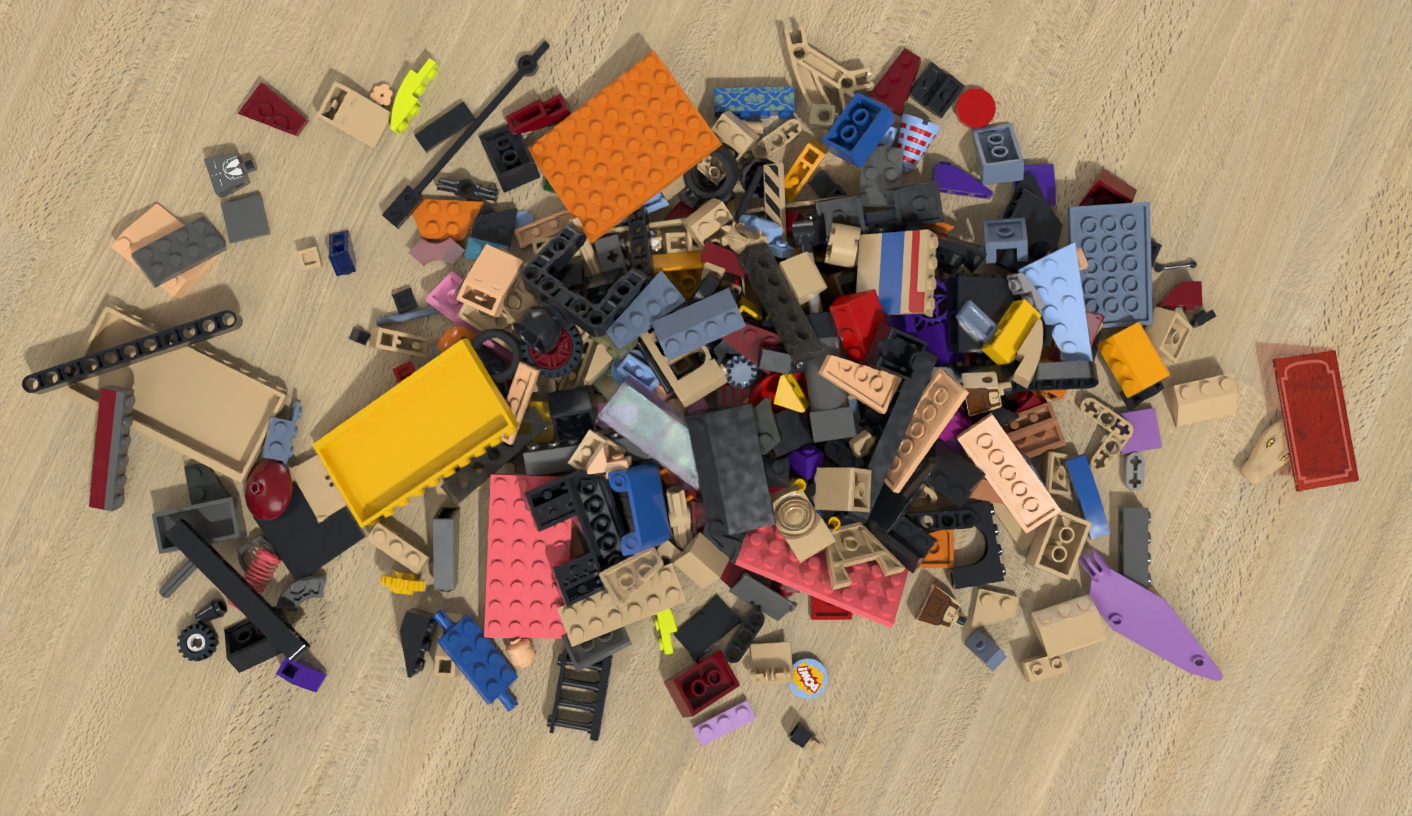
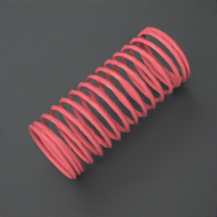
M258 548L256 552L258 557H253L256 561L251 560L252 564H249L251 569L246 568L247 572H244L245 576L242 577L261 595V592H264L263 588H266V584H268V580H271L270 576H273V572H276L277 564H280L282 560L272 552ZM229 599L227 600L231 606L238 609Z

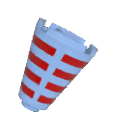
M905 113L902 115L897 148H903V171L914 170L941 127Z

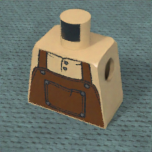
M995 372L962 374L963 387L969 392L966 397L969 416L1000 408L1002 406L1000 396L1013 394L1011 381L998 383Z
M931 584L914 619L949 630L952 623L963 627L967 616L958 612L961 606L959 602L937 586Z

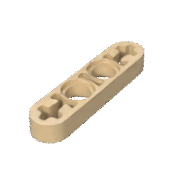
M796 119L788 120L752 145L741 159L744 161L748 160L750 152L753 158L768 159L800 136L802 132L801 122ZM789 125H792L793 127H794V126H797V130H796L797 133H794L793 131H791L790 133L787 134V137H788L789 139H786V136H785L784 133H786L787 131H789V129H790V126H789ZM779 135L783 142L780 145H774L771 142V138ZM757 147H764L766 149L765 156H757L755 149ZM741 159L738 162L739 172L742 169V167L740 166Z

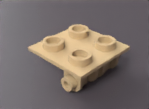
M791 642L751 644L753 672H750V679L754 680V685L794 683Z

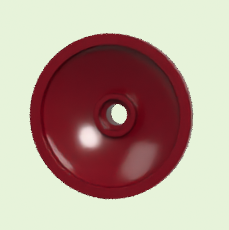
M267 459L259 462L249 473L244 488L245 502L250 513L257 519L273 520L279 517L290 502L292 479L289 470L282 462Z

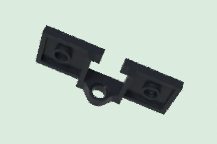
M938 180L885 189L887 201L894 200L897 216V218L865 223L862 205L869 204L867 192L815 201L817 216L824 217L825 242H828L830 238L832 223L861 228L860 235L903 231L907 222L919 226L944 222Z

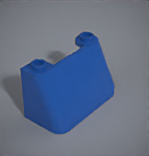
M653 463L631 465L628 469L608 472L609 484L614 491H628L635 532L626 534L621 540L623 556L632 555L665 543L670 537V528L657 466Z

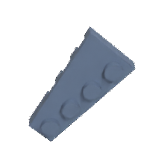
M660 271L606 331V335L615 347L620 350L653 327L652 322L672 314L686 304V300L666 275Z

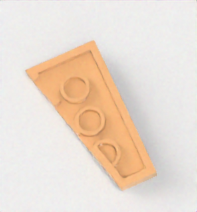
M833 355L826 356L818 372L819 375L880 414H885L902 380L901 377Z

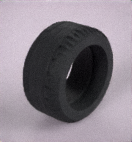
M720 146L708 155L719 159L725 167L726 180L722 187L710 188L704 185L697 174L698 164L684 173L687 187L699 198L711 200L713 197L716 199L722 198L732 191L737 184L739 178L738 162L732 152L723 146Z
M497 328L487 329L477 334L471 341V345L478 355L479 349L485 341L492 338L505 340L513 351L512 364L502 373H488L494 383L508 381L515 376L519 362L523 361L521 343L512 333Z

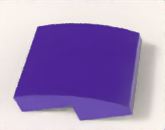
M1054 164L1024 165L1023 177L1035 174L1038 185L1049 206H1056ZM1019 181L1012 182V186H1014V191Z

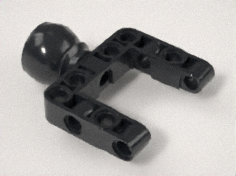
M568 223L522 270L521 276L525 289L541 301L538 302V306L522 311L513 323V328L528 346L541 354H547V352L553 350L558 345L561 338V328H565L568 322L574 323L593 337H602L646 288L651 278L638 268L633 267L625 276L622 275L614 283L598 305L592 304L578 293L574 294L564 287L562 282L554 278L584 245L587 239V235L583 231ZM595 322H601V323L598 324V325H594V324H593V323H595Z

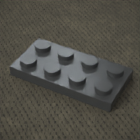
M203 216L131 253V257L154 288L226 251L227 247Z

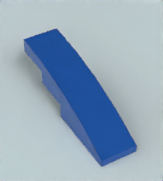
M1085 454L1066 459L1065 463L1073 495L1077 499L1081 517L1092 523L1088 537L1093 540L1110 534L1100 495Z

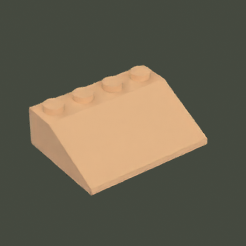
M156 204L124 230L111 247L140 269L132 259L131 253L185 225L159 204ZM218 255L160 286L172 296L183 299Z

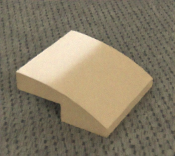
M590 429L568 464L577 470L583 469L587 471L606 443H608L611 458L616 454H625L627 449L612 439ZM608 472L594 473L599 477L608 479Z

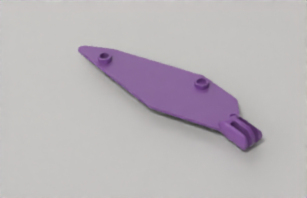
M1095 548L1091 550V553H1085L1084 557H1079V563L1091 577L1090 596L1098 612L1112 630L1191 674L1215 681L1222 680L1223 675L1164 598L1109 568Z

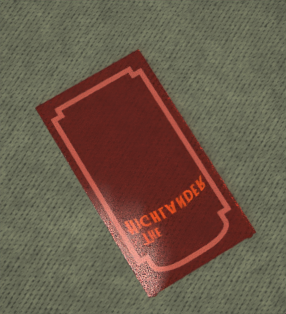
M1336 350L1272 359L1296 492L1359 481Z

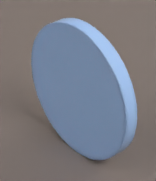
M527 211L518 212L515 227L520 228L534 222L533 216Z

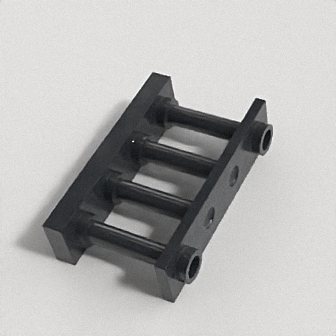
M567 649L563 651V654L559 653L557 666L561 667L552 715L549 714L547 720V727H550L549 733L553 734L556 726L587 731V734H591L590 740H599L613 657L608 656L603 661L600 660L587 667V669L598 670V673H601L600 681L590 682L566 678V665L573 666L570 657H568ZM563 685L593 690L594 693H598L597 700L590 703L561 698ZM559 706L591 711L594 714L593 722L585 723L557 718Z

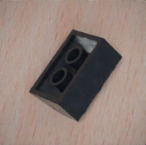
M276 606L273 607L288 622L284 610ZM249 619L224 630L227 660L239 673L282 654Z

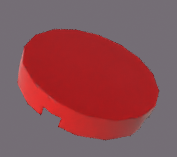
M979 88L969 89L962 93L955 106L959 122L965 127L972 129L988 125L996 111L995 101L991 94Z

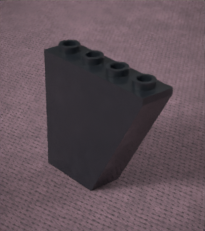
M956 273V277L948 278V353L986 354L981 350L984 343L960 322L956 315L965 302L971 300L997 325L1013 301L1022 300L1021 295H1013L1008 285V279L1004 278V275H991V278H988L986 274H974V277H969L968 273Z

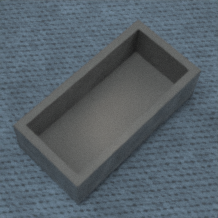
M229 497L152 514L159 554L180 551L166 536V533L180 519H184L192 525L209 544L247 537L240 497Z

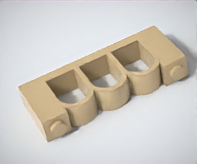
M646 331L640 336L685 408L728 382L725 377L728 374L722 363L717 364L715 359H712L705 345L668 361L666 356L663 357L655 345L659 342L655 331L650 334ZM700 352L706 355V360L700 368L679 381L670 369L672 365L692 353Z

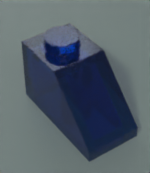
M349 230L329 234L328 257L336 276L349 275L352 272H356V257Z

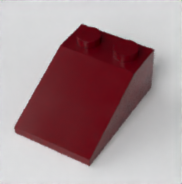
M722 650L714 652L664 681L683 718L695 716L740 686Z

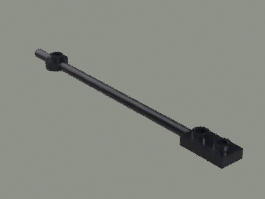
M546 41L532 55H524L518 60L517 67L519 70L419 184L414 189L407 185L382 214L387 221L397 229L405 223L425 200L420 194L519 81L524 76L530 77L536 74L538 71L537 61L550 47ZM526 62H530L529 66H524Z

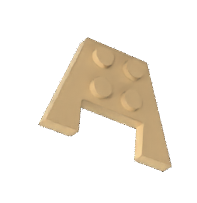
M857 522L840 526L835 532H832L834 528L829 529L836 541L825 548L832 590L850 586L852 583L845 567L876 560L885 576L901 573L905 569L862 523Z

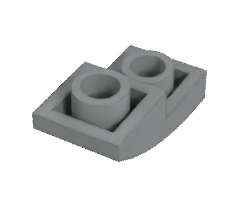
M1023 273L1007 275L1008 285L1013 295L1020 294L1022 300L1025 299L1036 310L1044 308L1039 293Z

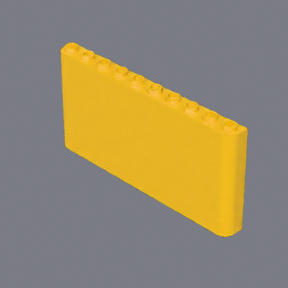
M466 338L458 341L316 441L312 446L360 527L363 528L369 525L372 528L378 522H381L380 518L383 516L387 518L396 512L395 508L398 506L402 508L410 503L409 499L413 496L417 498L425 493L424 489L428 486L433 488L441 483L439 479L443 476L448 478L456 473L455 468L458 466L463 468L471 463L470 458L473 456L477 458L486 453L485 448L488 446L494 447L501 443L503 436L509 437L515 434L520 424L470 341Z

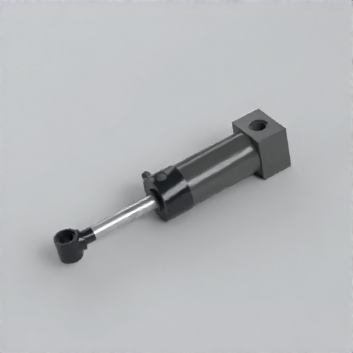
M813 220L792 223L794 242L800 247V253L809 252L814 261L812 244L815 243ZM817 294L808 301L809 314L796 318L799 344L801 349L808 352L804 373L810 407L809 416L813 443L856 436L853 411L849 404L848 393L818 374L827 355L842 358L840 334L831 312H822L820 296Z

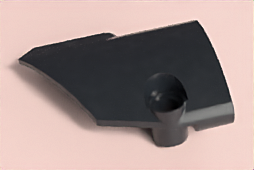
M1035 174L1024 176L1023 180L1019 181L1003 214V219L1025 217L1028 261H1017V248L996 249V262L993 263L1013 274L1019 273L1018 270L1048 255L1049 252L1053 253L1059 250L1057 247L1062 224L1045 199Z

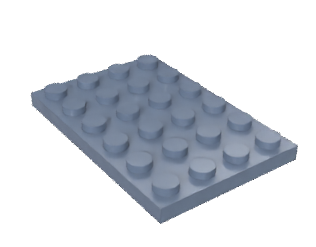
M1150 202L1067 207L1068 245L1076 241L1077 248L1081 247L1088 263L1087 269L1080 270L1085 305L1092 313L1097 312L1105 316L1104 321H1102L1104 324L1102 328L1132 326L1138 322L1141 325H1152Z

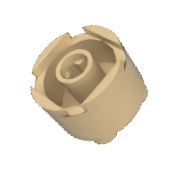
M832 223L825 263L853 268L861 228Z

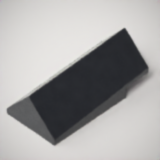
M907 222L903 230H930L935 233L938 238L935 256L937 259L936 269L947 274H951L958 264H963L973 274L987 256L983 246Z

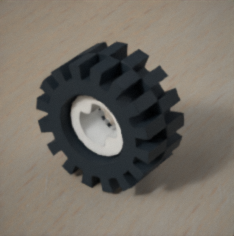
M202 623L190 625L180 632L182 635L178 636L180 642L177 643V646L181 648L178 650L179 653H183L182 657L188 658L189 661L195 660V662L211 657L212 653L217 650L215 647L219 645V642H216L218 635L214 634L216 632L215 629L211 630L210 625ZM195 638H196V639H200V638H201V640H202V646H201V647L193 645V644H194V643H193V642H194L193 640H194Z

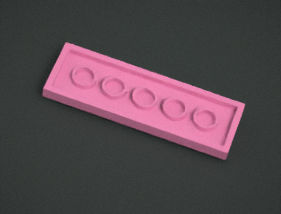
M451 271L426 297V302L458 326L469 328L477 335L481 331L457 316L464 303L456 300L458 295L455 291L463 279ZM493 339L483 343L484 346L509 365L512 364L513 352Z

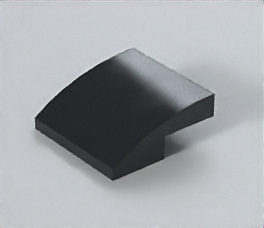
M930 62L910 89L909 97L935 116L942 118L965 86L954 76L946 74L937 65Z

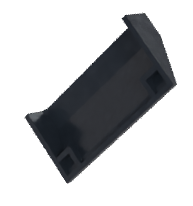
M753 403L699 409L688 414L686 421L710 537L731 535L775 525L776 519Z

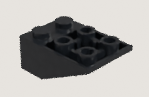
M412 608L405 612L400 628L408 678H412L419 671H423L426 660L423 658L425 652H429L432 640L429 639L431 633L436 631L438 625L432 617L433 613L417 608Z

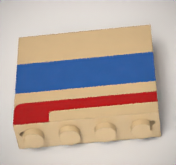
M930 230L860 235L856 293L875 289L885 315L925 314L932 317L933 310L935 309L933 296L934 289L936 288L934 276L935 269L937 268V259L935 257L936 248L938 247L937 235Z

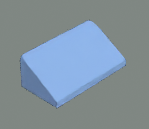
M629 353L616 369L619 375L649 396L652 395L659 384L651 368Z

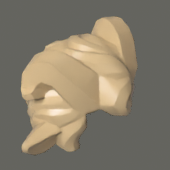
M734 222L731 225L720 227L726 231V234L721 238V244L724 246L729 245L738 254L756 253L759 251L758 246L761 242H769L766 236L761 235L760 229L755 231L754 234L744 229L745 223H738L734 227L736 223Z

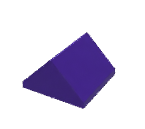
M937 324L917 331L918 338L928 342L925 349L938 355L934 367H944L965 361L963 353H948V324Z

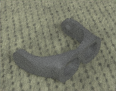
M263 534L236 550L239 564L244 572H247L246 568H248L244 561V555L251 544H265L274 555H277V552Z

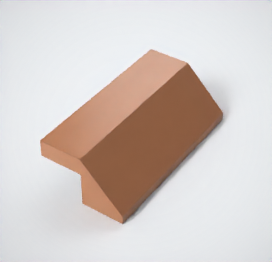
M1051 402L1018 413L1019 417L1016 420L1002 427L1018 451L1026 454L1029 458L1066 445Z

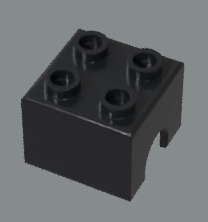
M879 323L863 362L911 382L916 372L912 369L913 359L917 353H924L928 342Z
M577 386L572 389L556 390L547 393L549 413L557 443L584 438L590 429L597 432L588 386Z

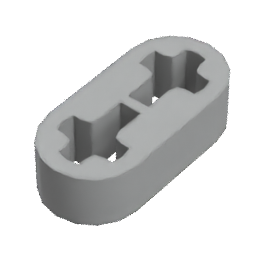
M1129 453L1124 459L1123 483L1125 488L1130 491L1140 490L1144 486L1145 460L1140 453ZM1134 456L1136 460H1139V464H1135V471H1133L1134 465L1130 463V459H1133ZM1133 473H1135V480H1138V484H1135L1134 487L1133 484H1129V480L1133 479Z

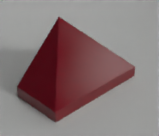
M680 201L664 218V221L687 218L698 209H692Z

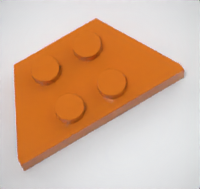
M425 199L412 215L421 236L427 240L443 241L452 236L458 242H464L469 234V230L472 228L474 218L479 215L480 209L485 206V203Z

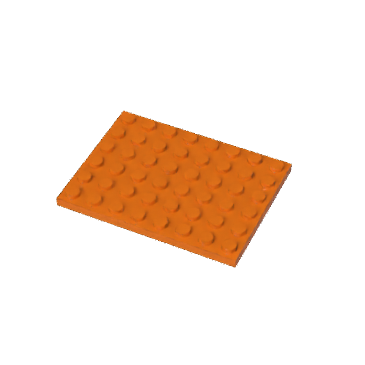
M653 50L529 146L528 149L535 163L571 216L579 218L582 224L581 230L587 235L588 241L592 244L719 148L722 143Z

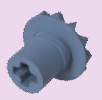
M735 356L726 363L725 369L728 374L725 377L732 387L743 389L744 387L751 386V383L756 380V365L745 356Z

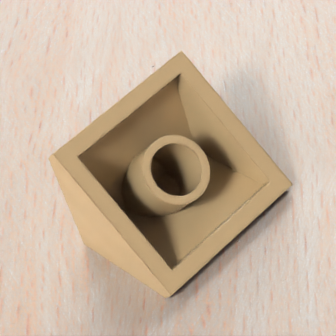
M804 252L780 262L776 276L794 310H797L827 288L809 252Z
M1045 452L1042 454L1040 476L1049 494L1071 496V483L1065 460L1074 457L1073 455L1055 452Z
M698 532L672 563L704 589L721 577L730 558L703 534Z

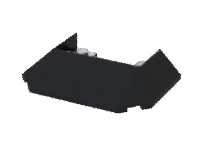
M937 438L899 493L893 492L885 482L883 483L872 511L863 525L907 570L914 574L938 540L905 516L928 484L962 508L986 476V473Z
M578 469L524 493L525 509L530 511L538 532L572 518L584 553L551 568L556 581L553 585L566 607L605 590L606 588L599 577V573L634 555L623 556L621 540L626 535V531L608 481L595 474H588L583 469Z

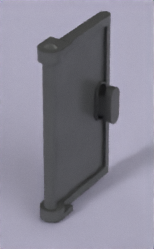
M747 572L729 589L730 593L776 621H779L788 612H792L797 607L795 601L792 602L749 576L750 574Z

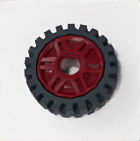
M571 322L566 323L565 328H561V338L554 353H538L521 339L522 358H524L526 363L541 369L539 376L546 378L563 377L576 369L578 363L581 362V357L584 353V343L580 332Z

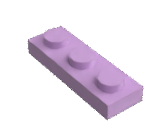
M746 699L693 727V730L701 746H704L755 720L756 716Z

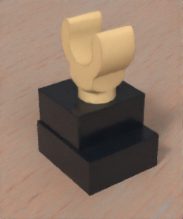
M800 722L796 724L788 735L790 741L801 748L807 745L817 754L823 749L821 744L811 738L813 733Z

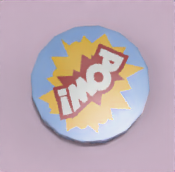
M803 658L792 664L794 683L788 684L796 696L802 699H813L824 692L828 684V675L821 662L811 658Z

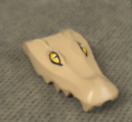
M1283 415L1261 434L1257 440V445L1249 455L1250 459L1240 468L1243 476L1250 483L1259 484L1266 476L1294 460L1286 415ZM1292 430L1297 457L1306 447L1309 438L1306 435L1299 437Z

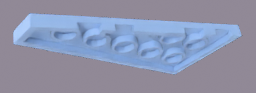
M1076 241L1020 268L1018 271L1031 281L1039 293L1044 308L1039 309V312L1046 325H1053L1052 337L1065 362H1093Z

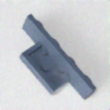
M297 401L292 402L289 420L270 417L262 457L279 460L288 470V458H291L293 454L292 439L296 438L298 432L296 421L302 414L301 402Z

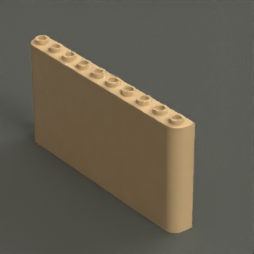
M116 305L114 308L105 306L79 358L160 332L162 328L152 323L148 326L143 323V318L134 314L130 317L125 314L126 310ZM175 335L170 337V344L175 342ZM155 341L150 344L151 351L156 347ZM195 344L63 387L62 394L96 411H99L102 387L114 385L134 389L135 404L132 407L133 423L130 428L240 483H245L264 446L270 417H279L289 397L286 394V389L277 385L273 388L268 385L269 381L259 376L255 379L250 376L251 372L241 367L237 370L232 367L233 363L225 359L219 361L214 358L215 354L207 350L203 352L197 350L198 346ZM135 347L130 352L131 357H134L136 354ZM115 354L111 357L112 364L117 359ZM96 360L91 365L93 370L97 367ZM76 367L72 370L73 376L77 374Z

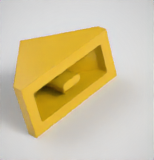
M783 373L779 380L774 404L802 413L809 406V401L793 374Z

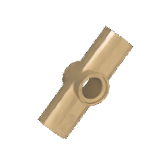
M678 485L667 489L670 526L671 528L673 527L676 547L685 548L693 539L690 526L691 515L689 506L687 507L684 487Z

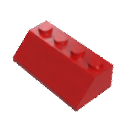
M872 289L837 297L829 308L849 361L881 370L863 362L879 323L889 326L876 290Z

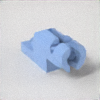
M751 214L741 215L738 223H745L744 229L751 231L753 234L760 229L761 235L769 239L768 243L761 242L758 246L760 251L780 258L794 257L793 252L796 248L788 246L787 242L781 241V226L764 218L759 219L758 216Z

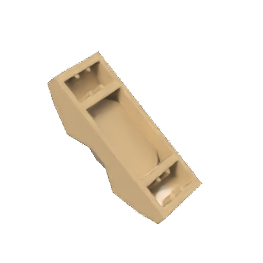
M792 477L790 488H782L771 493V499L776 519L775 526L801 563L836 541L804 491L798 494L795 493L799 490V487L796 484L791 486V483L795 481Z

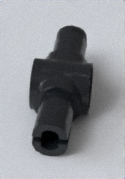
M438 179L437 190L451 192L470 201L481 198L497 202L499 189L482 187L481 184L474 183L469 179L456 181ZM472 186V192L464 194V188Z

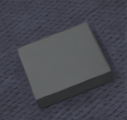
M261 195L221 204L231 244L270 234Z

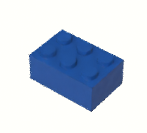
M857 92L822 139V143L831 154L861 168L896 119L887 106Z

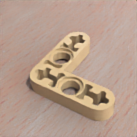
M1086 398L1081 403V411L1111 432L1091 460V467L1094 471L1104 472L1132 436L1133 426L1097 400ZM1086 402H1094V408L1099 410L1100 406L1104 408L1099 413L1097 419L1093 417L1096 414L1091 410L1089 412L1085 411L1086 407L1084 404ZM1103 413H1110L1113 416V421L1110 424L1102 423L1101 416ZM1117 418L1121 420L1118 423L1123 427L1125 425L1129 426L1128 431L1130 433L1128 435L1124 434L1121 436L1119 434L1120 429L1115 427L1114 431L1110 429L1115 424ZM1109 441H1115L1118 444L1116 452L1110 453L1107 451L1106 444ZM1103 450L1107 455L1112 456V459L1106 458L1104 460L1106 466L1104 468L1099 467L1098 469L1095 467L1096 462L1094 460L1102 458L1103 454H1100V451Z

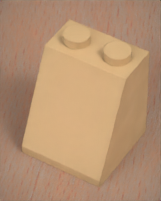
M817 468L814 478L816 493L813 499L816 510L870 512L871 470L859 468Z

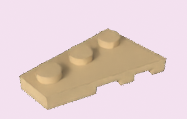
M652 547L599 573L601 581L618 610L663 566V560L655 547Z

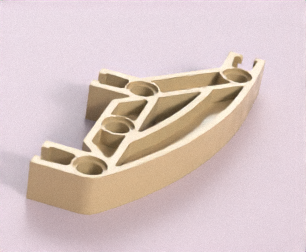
M804 26L798 27V31L795 32L796 36H800L801 43L795 45L792 44L790 39L792 29L784 30L783 37L792 75L808 113H810L811 103L831 105L821 84L837 94L841 113L857 92L865 94L873 90V81L864 85L856 84L857 79L863 77L868 79L871 76L870 67L849 72L808 46ZM800 51L804 54V57L796 58L794 53ZM847 81L851 84V88L846 89L841 83ZM821 113L818 115L819 119L822 121H827L829 119L828 115L825 113ZM819 129L824 137L829 131ZM846 162L857 173L861 174V168Z

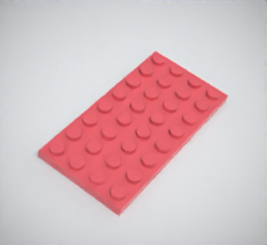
M491 474L484 637L562 639L561 635L566 633L557 609L565 604L553 585L556 581L551 568L570 560L572 518L538 532L530 511L525 509L524 502L525 492L562 476H528L522 474Z
M775 525L747 531L735 565L889 628H892L909 572L905 568L901 573L885 576L877 561L872 560L845 567L852 583L850 586L832 590L825 548L800 563Z

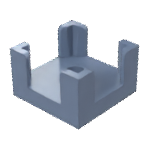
M1025 217L983 220L984 245L987 252L986 263L996 262V249L1017 248V261H1028Z

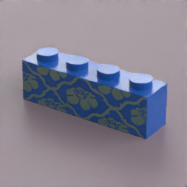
M794 87L714 88V117L720 118L723 113L730 110L739 119H749L750 116H758L760 119H768L770 116H778V118L782 119L790 118V116H794L795 112Z

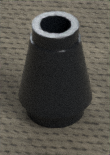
M220 598L213 599L195 613V619L199 624L221 618L227 613V605Z

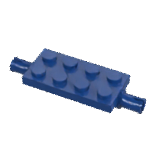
M443 608L437 611L432 617L443 629L442 637L437 640L438 644L487 705L498 698L508 712L514 709L518 702L508 692V687L518 678L517 674L490 640L484 637V633L469 614L465 615L458 622H453Z

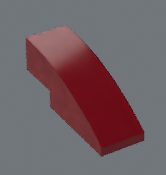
M560 93L545 102L539 99L509 114L505 118L511 133L520 134L562 122L572 112L567 100Z

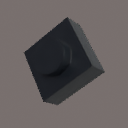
M1203 309L1193 315L1194 319L1189 321L1193 328H1196L1215 318L1216 314L1213 309L1207 312Z

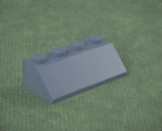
M729 288L652 322L668 361L746 327Z

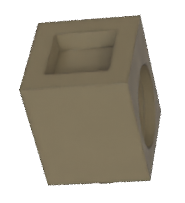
M811 103L808 128L830 130L838 119L839 112H835V105ZM821 113H825L828 115L829 119L827 121H822L819 119L818 115Z

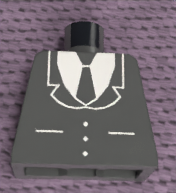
M236 153L204 159L215 194L222 199L249 185L250 179L247 173L257 170L254 159L243 162L242 157Z

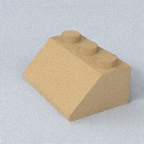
M1234 373L1166 387L1175 426L1236 413L1238 390Z
M1090 594L1031 613L1032 627L1048 659L1107 640L1098 609Z

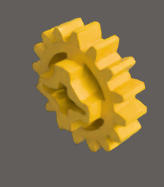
M393 570L392 575L381 574L380 584L390 587L389 591L393 593L413 595L414 591L423 592L425 590L426 581L416 579V574Z

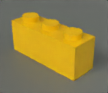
M1025 299L1013 301L997 324L999 328L990 341L984 343L981 350L997 365L1011 363L1016 358L1017 351L1024 343L1035 323L1042 315Z

